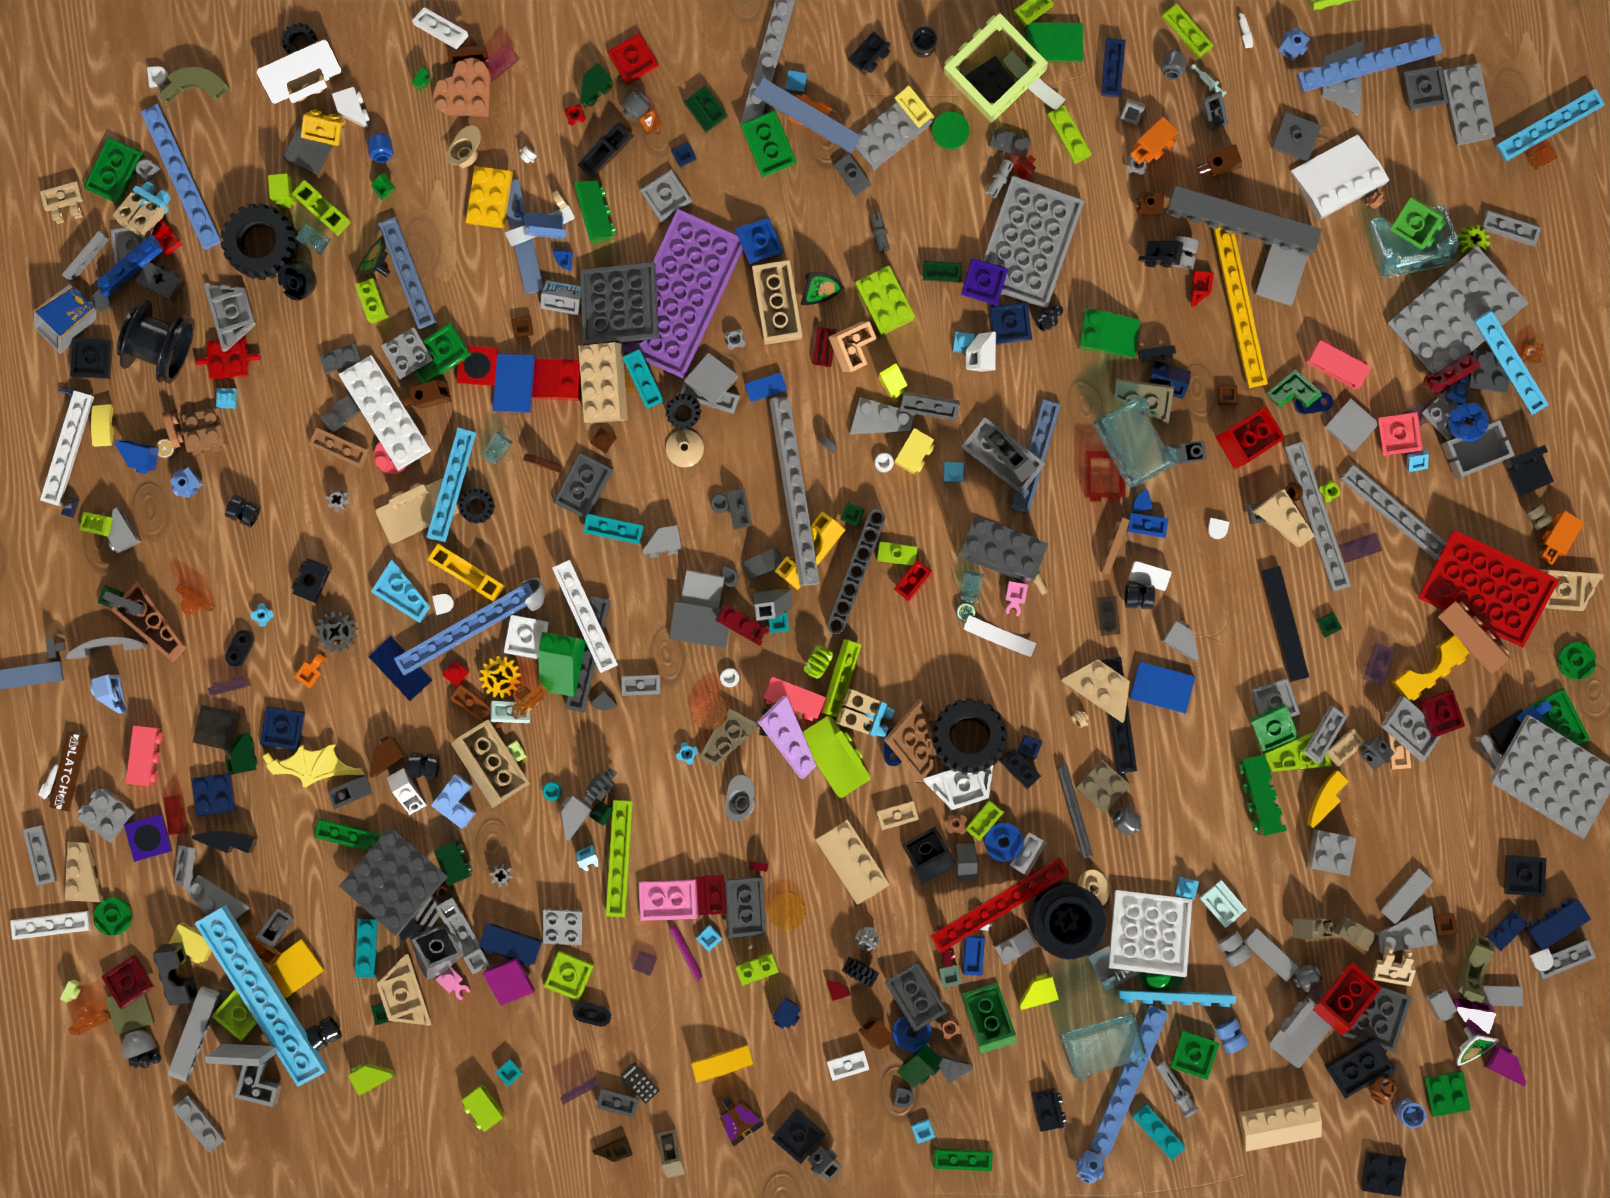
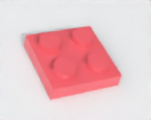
M1418 412L1378 418L1383 456L1423 450Z

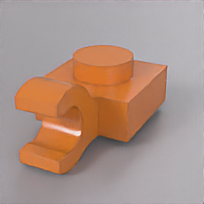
M317 654L311 664L307 661L304 662L294 677L308 688H312L322 674L318 668L325 662L326 657Z

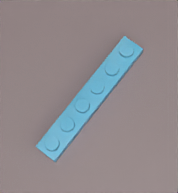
M1594 89L1497 144L1496 148L1504 162H1507L1600 109L1605 103L1597 90Z
M1489 310L1473 320L1528 412L1533 415L1549 405L1494 313Z
M457 428L428 530L427 538L443 543L446 542L476 436L475 432Z
M1117 989V997L1125 1003H1134V1000H1141V1003L1152 1004L1153 1000L1161 1001V1004H1172V1001H1180L1181 1005H1192V1002H1199L1201 1006H1211V1003H1219V1006L1230 1007V1003L1236 1004V995L1231 993Z

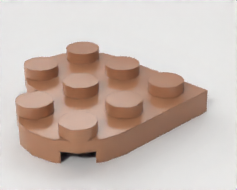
M474 58L457 62L453 76L439 80L436 84L433 95L436 108L450 116L490 117L491 73L486 64Z

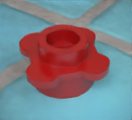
M580 104L570 108L567 107L564 110L565 115L568 117V124L571 126L586 120Z

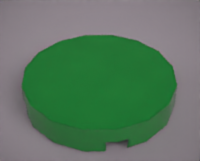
M948 111L940 114L932 126L933 139L943 149L955 150L961 148L966 143L970 133L967 119L957 112Z
M1571 642L1564 645L1558 652L1556 659L1557 667L1561 674L1569 679H1585L1595 670L1596 654L1586 643Z
M106 898L104 902H99L94 909V925L104 935H120L127 931L132 924V908L122 898Z

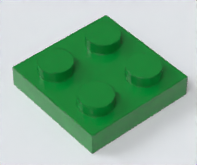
M1285 704L1249 719L1261 751L1264 754L1299 739Z
M1182 1030L1170 1067L1208 1080L1220 1043Z
M1463 1071L1424 1077L1432 1117L1471 1110Z

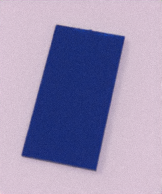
M390 636L368 657L401 693L411 701L433 680L421 667L406 675L402 674L394 658L406 651Z

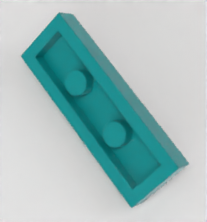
M640 348L622 356L646 409L664 402Z
M587 513L583 533L640 545L644 525Z
M358 919L355 977H376L378 920Z
M1146 1103L1132 1115L1133 1119L1171 1160L1175 1159L1186 1148Z

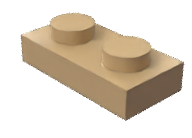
M914 801L876 811L882 830L919 820Z

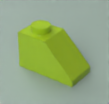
M360 1063L351 1068L352 1073L348 1077L360 1096L394 1077L396 1073L394 1070L368 1063L363 1066Z

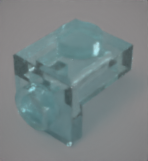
M306 223L296 236L297 241L320 256L331 241L330 238Z
M497 431L487 446L481 450L480 454L484 456L487 462L496 464L503 459L513 442Z
M965 571L960 599L968 603L980 601L984 574Z

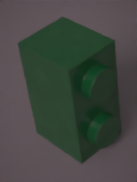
M458 840L433 850L441 870L448 876L446 878L448 886L472 876L473 868L471 863L465 860L463 855L466 854L462 843H458Z
M925 1043L903 1062L897 1073L914 1088L919 1083L923 1085L929 1079V1075L933 1077L939 1071L940 1067L938 1065L943 1059Z

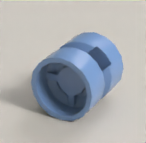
M1236 1018L1229 1019L1214 1028L1218 1038L1223 1040L1222 1046L1227 1054L1235 1053L1249 1044L1246 1035L1240 1032L1241 1026Z
M1402 1099L1395 1106L1396 1118L1407 1127L1418 1128L1426 1120L1424 1108L1411 1099Z

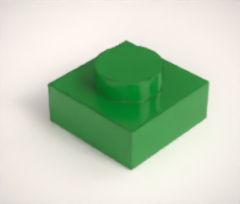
M421 67L411 83L414 88L421 91L423 87L426 88L430 83L431 75L428 70Z
M385 173L380 174L371 184L381 201L387 199L395 190V186Z

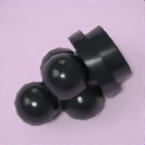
M1055 305L1052 310L1049 308L1042 309L1041 313L1034 320L1036 326L1043 332L1055 327L1058 324L1057 316L1063 314V307Z
M150 1050L129 1058V1066H134V1068L140 1066L145 1069L151 1063L158 1064L162 1057L157 1052L151 1054Z

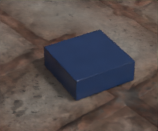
M688 142L671 150L680 168L697 160Z
M1024 735L1017 752L1036 760L1042 742Z

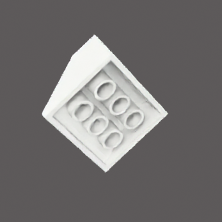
M1359 135L1348 139L1290 171L1317 221L1382 187L1389 181L1380 162Z

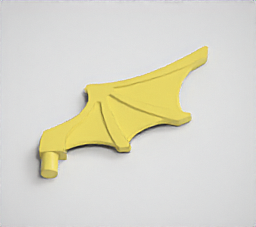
M336 744L328 745L317 751L306 750L302 745L292 757L283 761H279L278 758L273 760L269 752L262 756L267 763V768L273 775H295L301 779L303 787L331 776L365 775L361 768L349 767L337 758L334 751Z

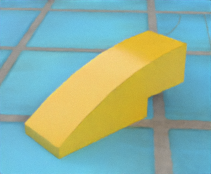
M1333 770L1318 790L1309 812L1307 822L1309 827L1314 828L1341 801L1336 794L1349 781L1339 771Z
M746 1045L693 1061L692 1068L698 1083L752 1065L753 1061L749 1046Z

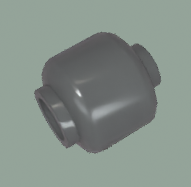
M1176 49L1166 52L1162 56L1161 72L1163 75L1172 80L1181 77L1186 69V56Z
M632 91L622 101L623 113L629 119L633 117L641 119L650 108L648 104L650 100L640 91Z
M1129 807L1118 808L1114 812L1112 821L1115 829L1125 835H1131L1140 830L1141 816Z
M1307 964L1295 971L1296 978L1293 979V982L1298 990L1302 988L1304 992L1308 993L1321 986L1323 977L1317 966L1313 967V965Z

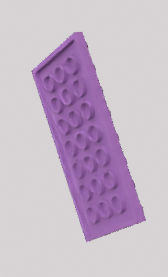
M677 209L653 261L656 264L659 339L618 342L622 344L623 352L628 354L640 348L647 363L684 379L743 251L737 235Z

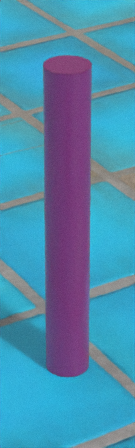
M677 927L670 928L669 930L695 980H699L703 976Z

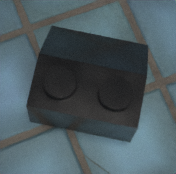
M936 827L902 844L923 884L957 866Z

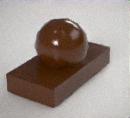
M467 37L457 49L447 48L451 64L468 58L479 59L480 61L488 60L486 46H477L475 40L471 37Z

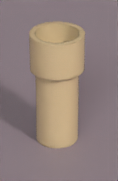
M1037 573L1033 583L1036 584L1041 595H1044L1048 590L1042 581V577Z

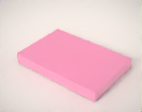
M696 879L640 881V921L697 919Z

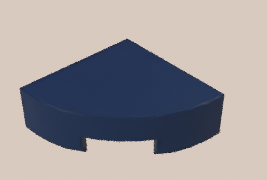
M75 498L69 499L70 503L68 507H63L61 515L73 518L80 500Z

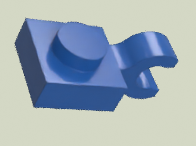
M1545 700L1536 708L1530 705L1516 719L1522 723L1525 716L1530 715L1542 723L1545 719L1541 715L1549 711L1552 706L1548 701L1545 702Z

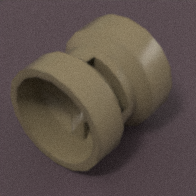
M1543 504L1534 507L1526 513L1527 517L1534 522L1533 526L1536 530L1553 520L1545 512L1546 508Z

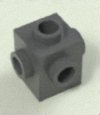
M1380 735L1374 740L1372 738L1366 740L1362 744L1364 748L1359 752L1373 770L1386 763L1395 753Z
M820 1146L808 1159L812 1165L811 1170L817 1176L821 1175L828 1181L842 1169L841 1164L836 1160L838 1156L830 1148L826 1150Z

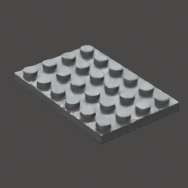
M1012 176L983 259L984 262L1008 268L1002 294L1042 308L1048 307L1084 200Z
M1476 246L1387 324L1434 375L1444 367L1459 360L1462 356L1471 353L1485 341L1473 320L1491 310L1500 325L1503 326L1524 308L1528 302L1484 252Z
M1526 715L1489 782L1584 839L1610 794V765L1532 716Z

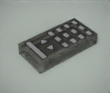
M635 1062L620 1074V1077L645 1104L660 1091Z

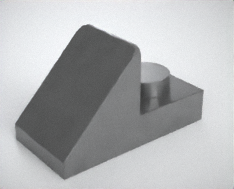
M349 395L334 403V408L325 414L321 420L335 434L358 415L361 410L353 397Z
M277 908L256 936V939L271 948L275 947L280 943L282 935L290 926L294 917Z

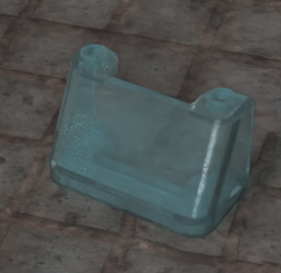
M1445 205L1433 206V208L1446 215L1443 219L1446 223L1441 231L1436 230L1433 236L1436 239L1430 247L1426 246L1423 250L1392 232L1390 229L1393 225H1389L1386 219L1376 218L1370 220L1369 229L1378 269L1382 277H1393L1441 267L1454 261L1459 239Z
M1142 396L1136 397L1093 422L1096 432L1121 476L1131 488L1145 484L1179 463L1177 451L1174 448L1164 446L1148 418L1147 413H1149L1150 404Z
M1134 1011L1127 1012L1121 1017L1116 1016L1115 1018L1092 1025L1075 1028L1074 1031L1065 1030L1059 1033L1073 1078H1078V1081L1088 1079L1090 1074L1134 1062V1065L1146 1062L1145 1058L1148 1057Z

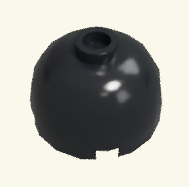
M301 261L285 264L279 269L277 275L279 286L282 285L285 289L283 293L296 301L307 298L315 290L317 284L314 270L307 263Z

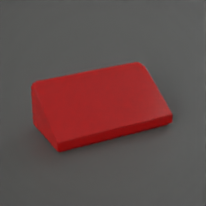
M917 560L893 590L907 602H910L933 572Z

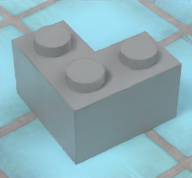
M268 1061L260 1066H242L235 1098L270 1107L278 1103L282 1084L263 1080Z

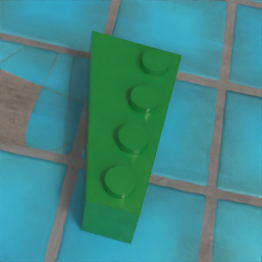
M1260 754L1239 759L1238 770L1240 775H1243L1245 783H1242L1245 794H1248L1249 798L1247 807L1254 819L1251 821L1253 831H1257V834L1262 836L1287 831L1286 824L1281 825L1280 819L1283 815L1281 807L1279 808V805L1275 804V800H1277L1276 790L1269 783V781H1272V776L1266 755Z

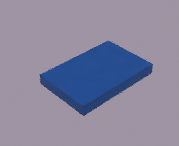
M497 354L493 411L531 413L535 366L534 355Z
M1139 662L1129 699L1186 714L1196 676Z

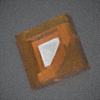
M653 108L637 119L646 135L663 126Z
M1523 341L1521 360L1523 362L1540 363L1543 343Z

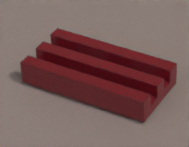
M817 328L812 365L831 368L834 352L832 345L830 346L828 363L824 362L828 333L834 335L837 329ZM821 332H824L821 362H817Z

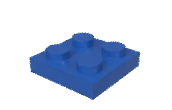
M769 218L735 229L750 265L784 253Z

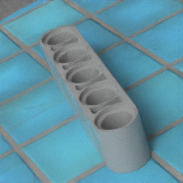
M204 986L198 991L170 1065L168 1076L184 1082L189 1080L210 1026L211 1016L214 1014L219 1002L220 992Z

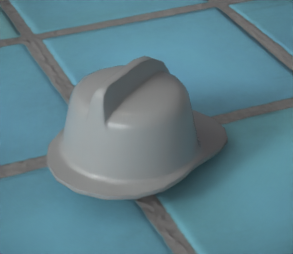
M738 775L730 781L725 802V812L728 818L733 821H741L754 811L756 804L753 782L745 775Z

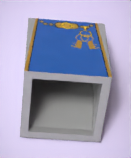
M69 284L34 310V329L61 354L73 343V338H78L96 320V307L90 301L87 302L77 288L74 289Z

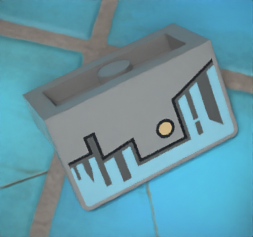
M547 280L541 294V309L578 315L581 286Z

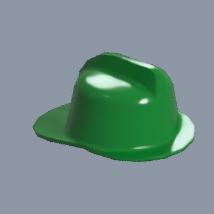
M1140 972L1138 974L1142 986L1153 991L1176 988L1184 979V977L1147 972Z

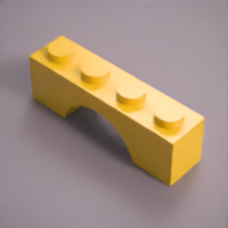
M821 512L811 525L817 565L845 531L841 525L824 512ZM786 556L774 572L798 590L801 586L799 585L795 557Z
M437 544L428 558V561L492 601H496L505 588V585L440 544Z
M1450 635L1436 646L1437 661L1429 672L1417 674L1411 670H1405L1391 683L1401 696L1414 701L1422 695L1421 691L1423 689H1429L1437 683V678L1448 675L1452 671L1451 667L1455 664L1457 666L1462 664L1467 659L1465 656L1470 652L1455 635Z

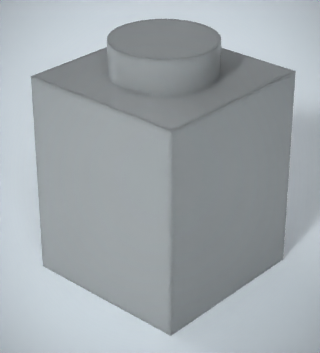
M1441 988L1425 997L1435 1018L1439 1020H1448L1454 1016L1453 1013L1457 1012L1452 999L1445 989Z

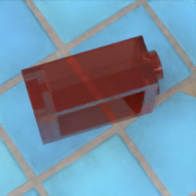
M1086 451L1085 498H1089L1090 502H1101V498L1109 499V502H1120V499L1125 497V451ZM1091 460L1118 461V493H1091Z

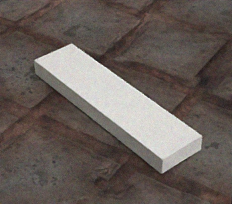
M89 911L10 920L12 940L91 930Z

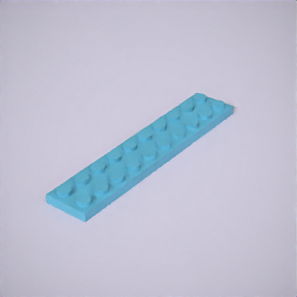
M224 905L195 923L196 927L271 1046L277 1047L276 1054L297 1087L329 1070L319 1052L311 1046L307 1039V1033L228 907Z

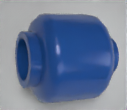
M375 133L368 139L369 157L378 163L389 161L393 155L391 138L383 133Z

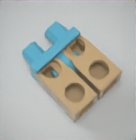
M146 181L141 188L138 186L134 187V192L129 194L114 212L113 216L120 225L146 239L151 235L150 232L156 223L169 211L166 205L171 197L163 190H160L154 196L153 194L157 190L156 187Z
M848 689L842 705L860 711L861 714L841 707L835 724L870 736L885 737L888 727L881 725L880 722L882 717L891 720L895 711L888 707L886 703Z

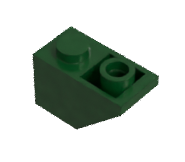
M599 63L583 74L581 104L584 109L587 106L592 107L598 101L597 98L602 94H608L613 89V80Z
M249 732L239 734L225 755L228 776L257 770V758L253 754L252 749L254 745L253 738L249 735Z

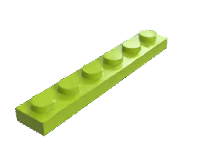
M613 800L606 916L626 917L633 801Z

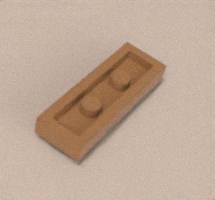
M317 427L309 442L310 446L361 469L370 451Z
M1121 518L1120 521L1116 520L1112 530L1115 532L1114 537L1109 539L1106 546L1108 553L1106 557H1102L1099 567L1102 568L1101 573L1110 574L1130 520L1126 518Z

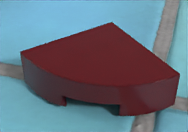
M749 861V868L766 872L768 871L769 863Z
M835 981L827 982L832 1001L851 995L843 984Z

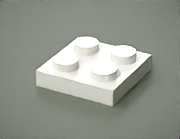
M511 615L504 653L538 659L542 632L548 633L549 622Z

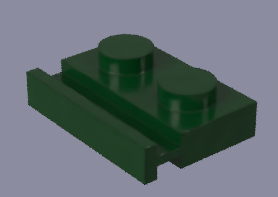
M703 86L691 95L690 98L683 101L705 133L728 118L726 112L706 86Z

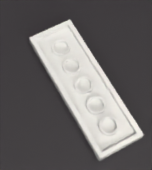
M372 355L338 374L398 471L431 451Z

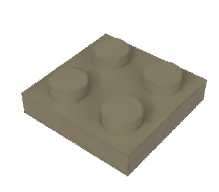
M1101 759L1076 788L1105 814L1131 785Z

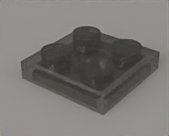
M201 705L192 743L229 751L234 742L240 713Z

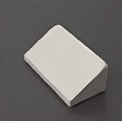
M1134 561L1128 580L1140 584L1154 585L1156 589L1165 591L1172 572Z

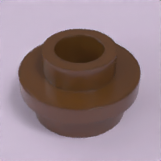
M1291 482L1285 488L1292 501H1298L1302 498L1303 489L1299 483Z
M443 882L433 895L438 901L444 902L451 898L453 890L451 886ZM441 888L446 890V894L444 896L440 895L439 890Z

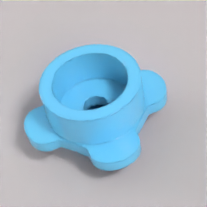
M259 604L256 611L252 612L250 617L259 622V626L264 627L273 618L274 613L267 609L265 604Z
M682 743L680 746L681 750L676 754V758L686 761L688 765L694 763L695 755L698 754V748Z

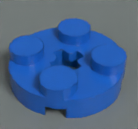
M1466 403L1454 408L1449 417L1448 427L1451 434L1457 439L1461 438L1466 442H1473L1484 435L1488 428L1489 420L1486 412L1477 403ZM1465 420H1472V426L1464 424Z
M997 824L991 827L985 836L987 852L995 860L1002 862L1011 861L1019 856L1023 849V836L1019 829L1012 824ZM1007 837V841L1010 843L1009 846L1000 847L999 839Z
M902 1015L897 1019L893 1027V1037L896 1044L901 1049L909 1052H916L925 1043L928 1045L932 1034L930 1024L919 1029L915 1033L916 1037L908 1036L907 1033L911 1026L905 1016Z

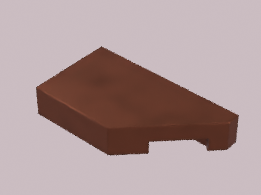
M526 453L523 458L526 462L561 473L563 468L562 465L536 455Z

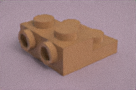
M220 408L182 415L185 431L183 435L188 453H192L193 456L204 454L205 450L211 449V452L223 450L222 447L228 446Z

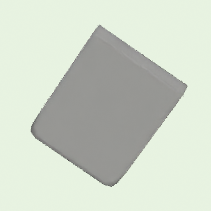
M1127 98L1120 119L1138 125L1145 104Z

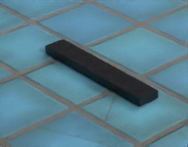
M1281 567L1262 570L1261 575L1289 681L1293 682L1308 678L1309 673Z
M1121 657L1102 659L1104 664L1124 677ZM1127 702L1125 721L1123 723L1109 714L1118 774L1137 771Z

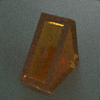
M249 933L246 937L263 965L272 970L282 952L276 946L271 948L256 939L257 935Z

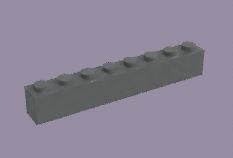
M1178 186L1171 190L1166 212L1170 213L1172 217H1185L1192 223H1205L1209 228L1218 229L1219 227L1225 229V232L1230 234H1243L1244 238L1260 239L1262 243L1267 245L1277 244L1280 245L1281 249L1297 250L1299 254L1305 256L1311 255L1316 251L1322 231L1321 228Z

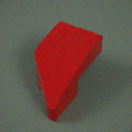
M163 219L157 222L156 229L153 230L152 234L157 237L163 252L169 256L183 244Z
M1194 270L1191 307H1195L1201 300L1210 295L1214 276L1213 272Z

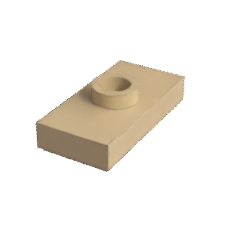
M1352 728L1330 746L1326 754L1336 767L1340 766L1362 747L1364 740L1356 729Z

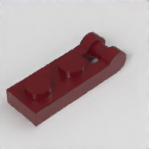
M1469 353L1451 365L1444 367L1436 374L1425 376L1423 381L1433 392L1438 393L1480 368L1481 365Z
M726 604L723 605L715 621L759 646L763 642V636L770 630ZM754 628L758 629L755 636L751 635Z

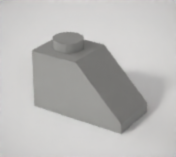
M120 508L113 509L111 516L113 521L108 537V545L114 552L124 553L142 541L123 510Z
M1181 620L1173 622L1162 642L1190 660L1197 661L1199 656L1193 631L1189 629L1190 626Z
M575 795L571 798L567 797L561 805L564 807L561 811L565 839L568 841L571 840L593 809Z
M1028 928L993 946L1001 962L1005 965L1036 946V943Z

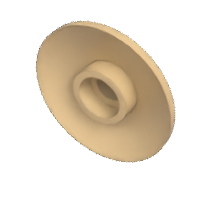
M688 429L674 432L666 443V454L669 460L679 467L695 465L702 458L704 452V445L700 436ZM683 444L688 445L686 451L681 450Z
M1097 870L1085 871L1079 878L1078 886L1092 892L1100 900L1102 906L1105 905L1109 898V885L1106 878Z

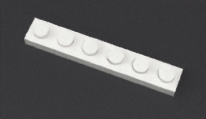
M77 391L73 392L40 501L61 506L94 396Z
M571 560L553 567L552 569L600 673L617 666L618 663Z

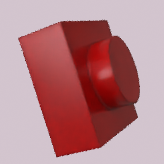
M453 660L442 676L458 687L470 671Z

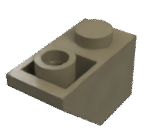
M1303 917L1293 919V938L1314 940L1334 937V918Z

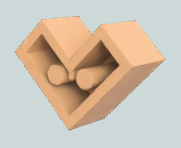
M870 321L859 322L829 336L842 372H852L867 365L861 346L876 339Z

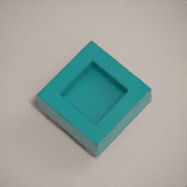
M787 612L782 613L777 618L769 619L770 633L789 631Z
M510 1058L495 1073L509 1087L524 1072Z

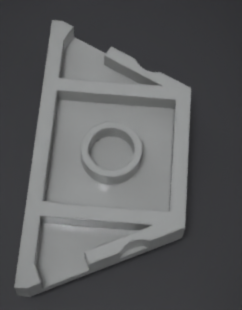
M1363 41L1323 58V66L1363 55ZM1362 76L1322 87L1321 96L1327 100L1334 101L1340 107L1347 108L1353 112L1352 114L1359 115Z
M205 283L204 288L223 352H226L256 325L248 294L245 288H231L226 285L214 286L210 285V283Z

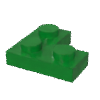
M1296 369L1266 393L1267 397L1279 408L1294 396L1306 407L1322 396L1321 391Z

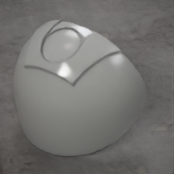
M531 578L522 582L519 587L526 583L530 584L534 593L525 599V603L531 611H534L544 603L545 589L541 579Z
M136 1030L125 1035L121 1045L123 1058L128 1059L156 1048L157 1044L147 1031Z

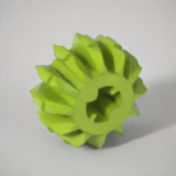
M1470 224L1467 226V229H1461V234L1457 236V239L1460 240L1457 246L1463 247L1461 253L1467 251L1468 254L1476 246L1485 253V247L1490 245V242L1486 241L1490 238V235L1484 234L1486 228L1480 230V225L1477 224L1473 227ZM1472 237L1475 238V240H1474V241H1476L1475 244L1472 243L1473 240L1471 241V238H1472Z
M816 646L804 666V671L811 677L820 678L827 669L833 653L826 647Z

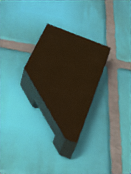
M626 1136L592 1150L593 1154L602 1156L614 1163L633 1155Z

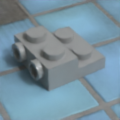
M102 788L93 792L90 797L92 801L89 805L85 804L78 811L80 816L77 819L110 843L135 814V811L107 788Z

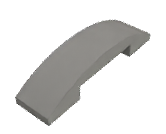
M124 637L99 638L76 647L66 655V658L91 657L90 649L123 644L124 650L148 648V644L140 640Z
M452 897L437 905L435 908L444 924L446 923L472 974L489 966L490 963L483 948L479 947L480 942L454 898Z

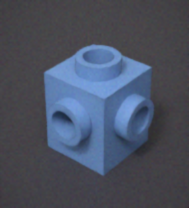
M1294 28L1291 33L1287 31L1281 39L1284 43L1278 49V52L1293 62L1298 54L1302 56L1308 49L1307 42L1310 38L1301 29L1297 30Z
M189 467L185 470L177 471L173 474L174 478L169 480L173 485L171 486L172 491L177 496L180 495L184 498L194 496L198 492L197 489L204 485L195 471Z
M1089 1150L1085 1151L1076 1162V1176L1085 1183H1095L1104 1174L1105 1168H1103L1105 1157Z

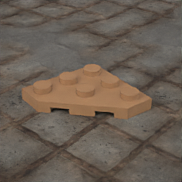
M923 699L916 701L884 739L917 781H922L933 768V759H931L933 732H931L932 721H934V713Z

